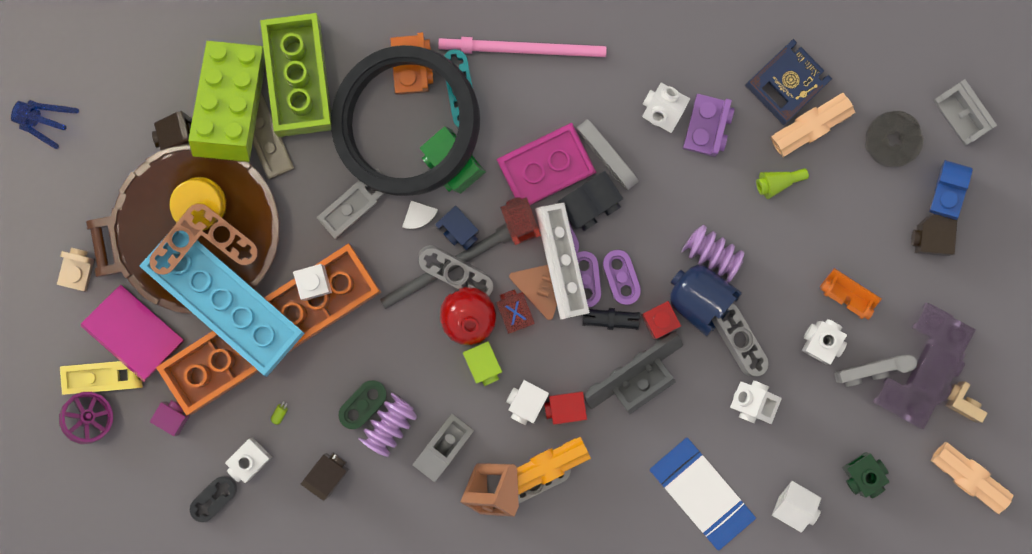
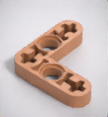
M195 204L187 209L154 250L149 263L151 269L158 274L165 275L170 273L201 235L241 265H248L255 261L257 248L252 241L203 204ZM193 210H205L204 217L210 222L212 217L218 220V222L210 227L208 234L202 231L207 227L202 222L197 224L192 222L194 217L191 212ZM219 226L226 227L230 232L229 239L224 243L217 242L213 237L214 230ZM176 231H185L188 234L189 242L185 247H177L173 244L172 236ZM235 235L240 237V240L236 243L242 247L246 245L251 247L249 252L252 255L249 259L244 257L240 260L238 258L239 251L234 247L231 248L230 252L225 249V247L233 242ZM167 242L173 250L180 252V255L175 258L172 254L168 258L170 266L158 269L155 257L157 255H165L168 250L164 249L163 246Z

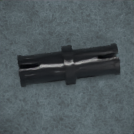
M609 308V310L589 309L588 314H583L585 317H583L582 326L607 327V330H613L614 327L639 330L640 312L615 311V308Z

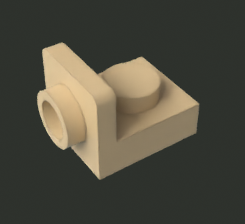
M71 248L70 253L62 251L60 257L64 258L57 285L87 292L95 259L88 258L87 251Z
M960 381L957 385L953 384L946 396L948 399L946 407L973 422L983 423L987 412L980 409L982 404L969 397H966L965 400L963 399L970 384L965 381Z

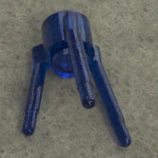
M29 100L28 103L17 101L11 112V121L20 124V130L29 132L54 149H58L59 145L31 126L35 127L40 122L61 130H66L67 127L64 124L40 116L41 112L37 109L79 113L78 108L42 104Z

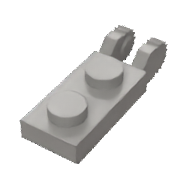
M358 181L317 216V219L334 239H337L378 203L377 200L382 198L385 193L376 191L371 195L366 190L367 185Z
M901 355L835 371L834 375L836 383L845 382L846 387L863 383L862 378L872 376L873 380L882 379L890 376L889 371L906 373L915 370L914 368L918 364L914 356Z

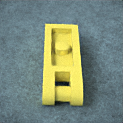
M121 361L60 366L62 395L143 388L142 380ZM127 369L128 380L120 381L119 370Z

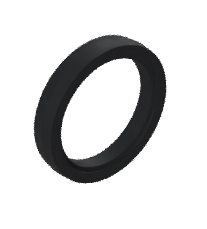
M409 45L384 48L358 62L340 84L331 112L333 142L346 168L368 187L395 196H413L428 193L451 181L469 161L475 149L480 130L478 101L470 82L463 72L445 56L433 50ZM400 65H420L438 72L452 88L459 107L458 133L449 153L431 170L408 178L388 177L373 169L363 159L356 146L352 128L354 108L363 89L380 73Z

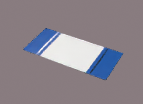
M685 438L650 468V472L717 550L722 549L756 519L753 513L689 438Z

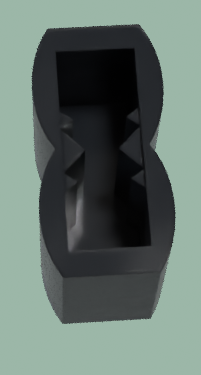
M603 171L560 199L558 204H565L567 217L575 230L581 227L583 231H586L598 223L595 217L605 212L609 216L621 208L618 202L623 200V197L606 171Z

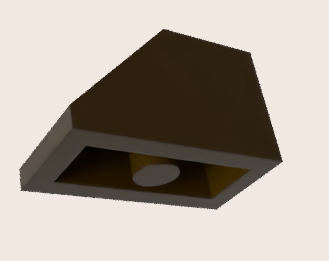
M179 111L155 122L156 131L152 132L155 147H160V150H164L176 145L189 144L192 118L183 111Z
M934 213L927 216L917 225V229H914L912 232L911 245L915 246V253L942 256L955 255L957 220Z
M334 452L331 456L325 453L304 478L301 485L325 501L349 469L344 466L347 462Z

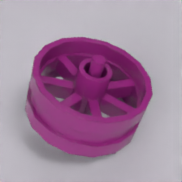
M80 392L73 395L62 406L59 413V426L63 434L70 441L78 444H91L100 440L110 430L113 423V411L109 402L102 395L94 392ZM78 398H92L86 410H84ZM96 400L104 407L105 411L97 413L92 411ZM73 401L80 414L66 412L68 406ZM107 415L105 428L94 421V419ZM65 417L77 419V423L69 430L65 423ZM89 424L101 433L96 437L90 438ZM79 426L84 427V439L72 434Z

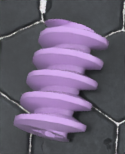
M702 225L693 232L681 253L690 248V259L699 254V265L708 260V268L713 270L718 267V275L720 277L727 273V282L730 283L743 263L744 251L740 250L733 254L735 249L733 244L724 248L726 240L723 237L714 242L716 233L712 231L705 235L707 227Z
M393 392L391 396L395 402H384L388 412L380 410L377 412L381 421L373 419L370 421L374 430H363L368 439L358 438L368 448L386 457L390 455L386 446L393 448L397 446L393 436L401 439L404 436L400 427L404 429L411 427L406 419H417L413 411L414 408Z

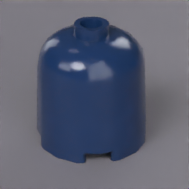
M704 265L693 266L686 272L680 270L670 282L674 285L670 293L671 305L706 337H708L711 330L714 331L716 328L712 322L714 316L723 320L729 313L727 309L734 301L737 302L742 295L741 291Z

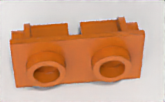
M835 268L820 285V290L824 292V296H829L841 305L845 303L847 305L846 308L857 314L860 319L865 318L869 320L874 313L873 309L882 299Z

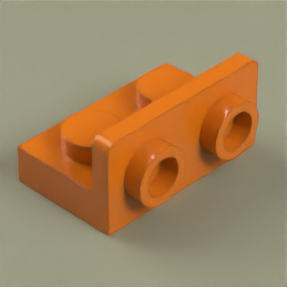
M423 32L417 33L418 35L390 38L391 47L409 45L431 50L430 39L424 40ZM420 65L393 67L396 95L429 92L428 84H434L433 70Z

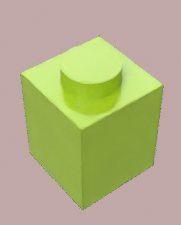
M489 341L463 352L476 384L482 382L486 386L500 380L497 374L502 373V370Z

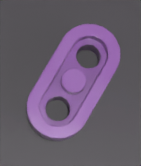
M622 250L609 252L603 260V269L612 295L620 304H632L638 300L641 288L631 259ZM615 259L622 262V267L619 270H615L611 265ZM623 286L630 287L631 294L629 296L621 294Z
M582 251L577 253L576 256L578 265L580 261H587L589 264L587 271L580 270L584 289L588 288L592 292L591 298L587 299L589 308L596 305L601 298L599 266L597 258L592 253Z

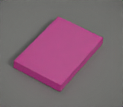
M572 123L496 159L521 210L596 174Z
M121 284L81 323V327L143 382L157 370V366L162 364L183 343V339Z

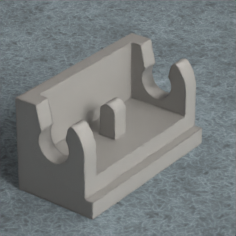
M966 79L933 100L965 146L997 126Z

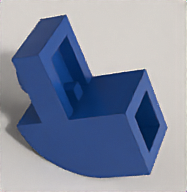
M944 160L929 212L957 220L970 183L973 168Z

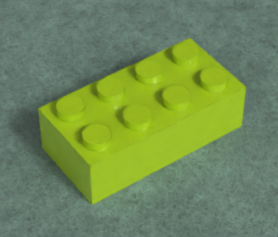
M317 13L260 20L274 133L277 137L330 131L331 105L321 25Z
M206 41L188 140L192 156L250 161L266 65L263 46Z

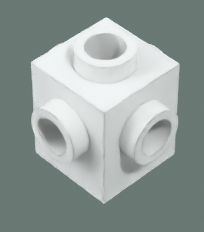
M660 83L656 92L650 90L644 100L643 105L647 108L642 117L653 125L672 133L690 98L679 93L675 88Z
M827 319L826 322L817 321L816 325L811 324L804 335V339L807 341L801 351L826 365H831L835 356L840 357L845 350L847 342L844 340L847 334L841 332L842 326L832 320ZM825 336L827 337V340H828V342H827L826 345H825L824 342H823V338H824Z
M754 380L752 385L740 381L730 408L739 411V418L755 423L756 419L772 424L782 398L768 392L769 386Z

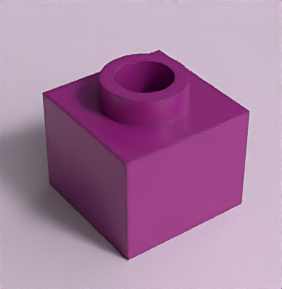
M171 400L170 403L161 402L149 422L172 436H177L190 415L186 416L179 403Z

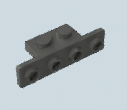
M673 332L670 335L662 336L656 345L647 351L639 352L633 358V361L624 367L616 368L610 374V377L603 382L593 384L587 390V393L584 394V399L589 407L593 409L615 394L627 412L631 414L676 383L661 361L683 346L679 335Z

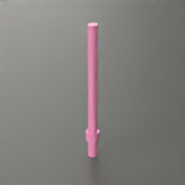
M461 37V39L439 38L438 50L456 49L464 54H472V51L606 57V46L473 40V37Z

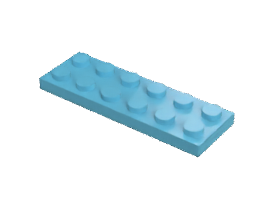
M176 231L172 236L173 244L177 247H185L189 242L188 234L185 231ZM198 240L168 274H158L151 269L149 262L154 250L140 265L145 272L266 377L305 334ZM167 242L163 246L164 249L168 250L165 255H157L155 257L158 269L170 266L168 258L172 254L175 258L180 255V252L173 250Z

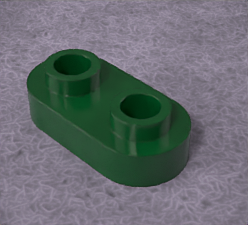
M376 380L363 383L341 406L338 415L341 424L348 429H357L363 426L386 401L387 390L385 386ZM370 389H375L378 392V397L375 400L368 397ZM352 409L357 410L359 413V417L356 420L349 418L348 414Z

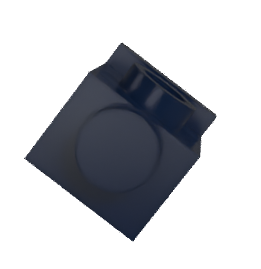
M456 205L435 224L439 230L445 227L446 231L443 234L454 246L459 243L465 250H468L478 241L476 235L479 233V230Z

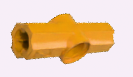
M581 437L574 438L554 450L553 448L548 449L530 458L529 462L517 467L518 494L520 495L540 483L542 485L564 475L565 471L591 459Z

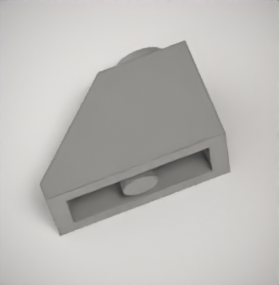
M451 414L413 463V466L435 482L474 430Z

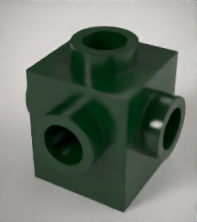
M865 452L842 467L849 477L846 483L855 495L859 493L860 496L865 498L868 496L875 498L886 490L884 486L889 483L886 477L889 472L880 459L876 461L871 453ZM869 473V478L866 481V475Z

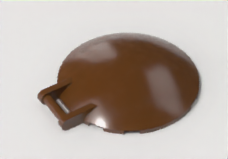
M189 144L166 148L145 159L144 163L129 174L119 189L120 193L115 207L112 208L111 216L86 221L87 230H91L97 268H95L96 277L122 273L145 299L163 308L187 314L193 313L140 267L142 262L176 224L170 211V198L178 185L191 178L204 177L216 182L221 187L226 198V210L222 219L255 244L257 257L251 264L241 265L232 260L202 235L197 240L253 289L259 285L270 269L276 255L280 235V222L276 201L261 174L250 163L245 161L192 156ZM219 226L214 230L213 237L217 242L224 243L229 239L230 232L226 227ZM108 227L115 263L113 265H108L102 228ZM207 229V230H205V231H203V232L206 233V234H208L209 229ZM235 235L233 242L225 247V249L230 252L231 248L234 247L239 251L238 258L240 260L244 257L249 259L252 255L249 252L251 247L249 245L245 247L240 246L236 243L240 240V237Z

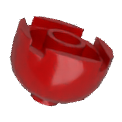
M464 287L452 295L450 293L445 298L440 309V321L444 332L452 341L460 345H475L483 342L492 333L496 322V311L493 302L485 292L477 288Z

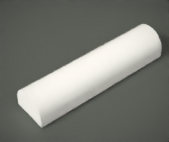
M559 203L536 208L535 211L560 320L588 314L589 308L565 204Z

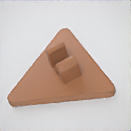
M548 265L510 273V280L547 320H551L557 303Z

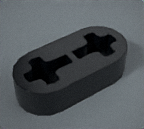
M221 476L213 480L191 503L190 515L198 522H207L212 519L235 496L237 485L234 479L228 476ZM219 482L221 484L229 483L230 486L227 489L230 493L229 495L224 493L218 498L214 496L220 489L217 485ZM211 500L213 503L207 509L210 514L204 513L200 516L197 513L200 509L197 504H205Z

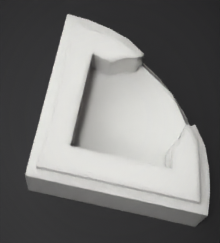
M411 201L402 227L405 229L423 227L434 219L438 209Z

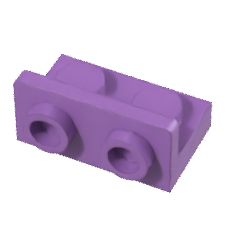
M697 94L683 149L716 157L719 151H724L728 135L723 134L725 125L731 124L735 109L730 107L732 100H721Z

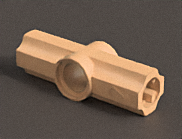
M841 93L822 106L814 107L796 118V122L781 129L770 138L777 152L782 157H785L807 142L810 144L831 131L830 128L848 119L856 112L849 98L844 93Z
M944 442L933 454L930 461L953 478V482L970 496L977 497L995 513L1000 514L1012 502L1014 495L991 478V474L974 460L966 458L948 442Z

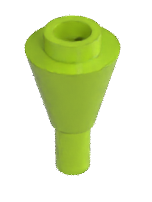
M806 168L793 172H760L759 179L756 180V186L760 195L770 199L793 183L808 179L809 174Z

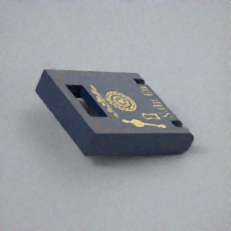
M794 39L745 84L783 125L832 80L829 75L824 77L822 81L819 79L824 70L802 47L795 53L791 50L797 44ZM767 83L787 101L782 108L762 89Z

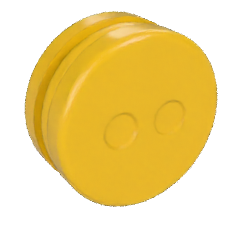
M204 177L191 178L175 188L170 198V211L176 223L187 209L195 204L207 206L221 218L226 210V198L223 190L216 182ZM203 209L191 212L194 217L192 220L194 224L202 222L207 226L202 231L209 229L214 223L218 222L215 217H212L211 222L204 217L205 210Z

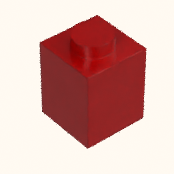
M669 301L641 314L653 339H657L681 327Z
M583 391L549 396V402L544 403L546 419H552L553 425L587 420Z

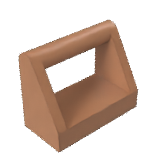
M477 463L461 503L479 514L515 517L519 507L517 467L514 464ZM487 475H502L495 494L488 493Z

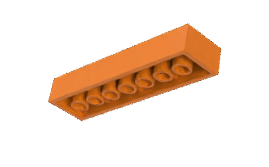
M349 243L316 264L325 266L332 293L306 301L301 300L294 278L264 297L305 333L290 351L382 293ZM211 331L156 367L186 416L199 411L259 372L214 331Z

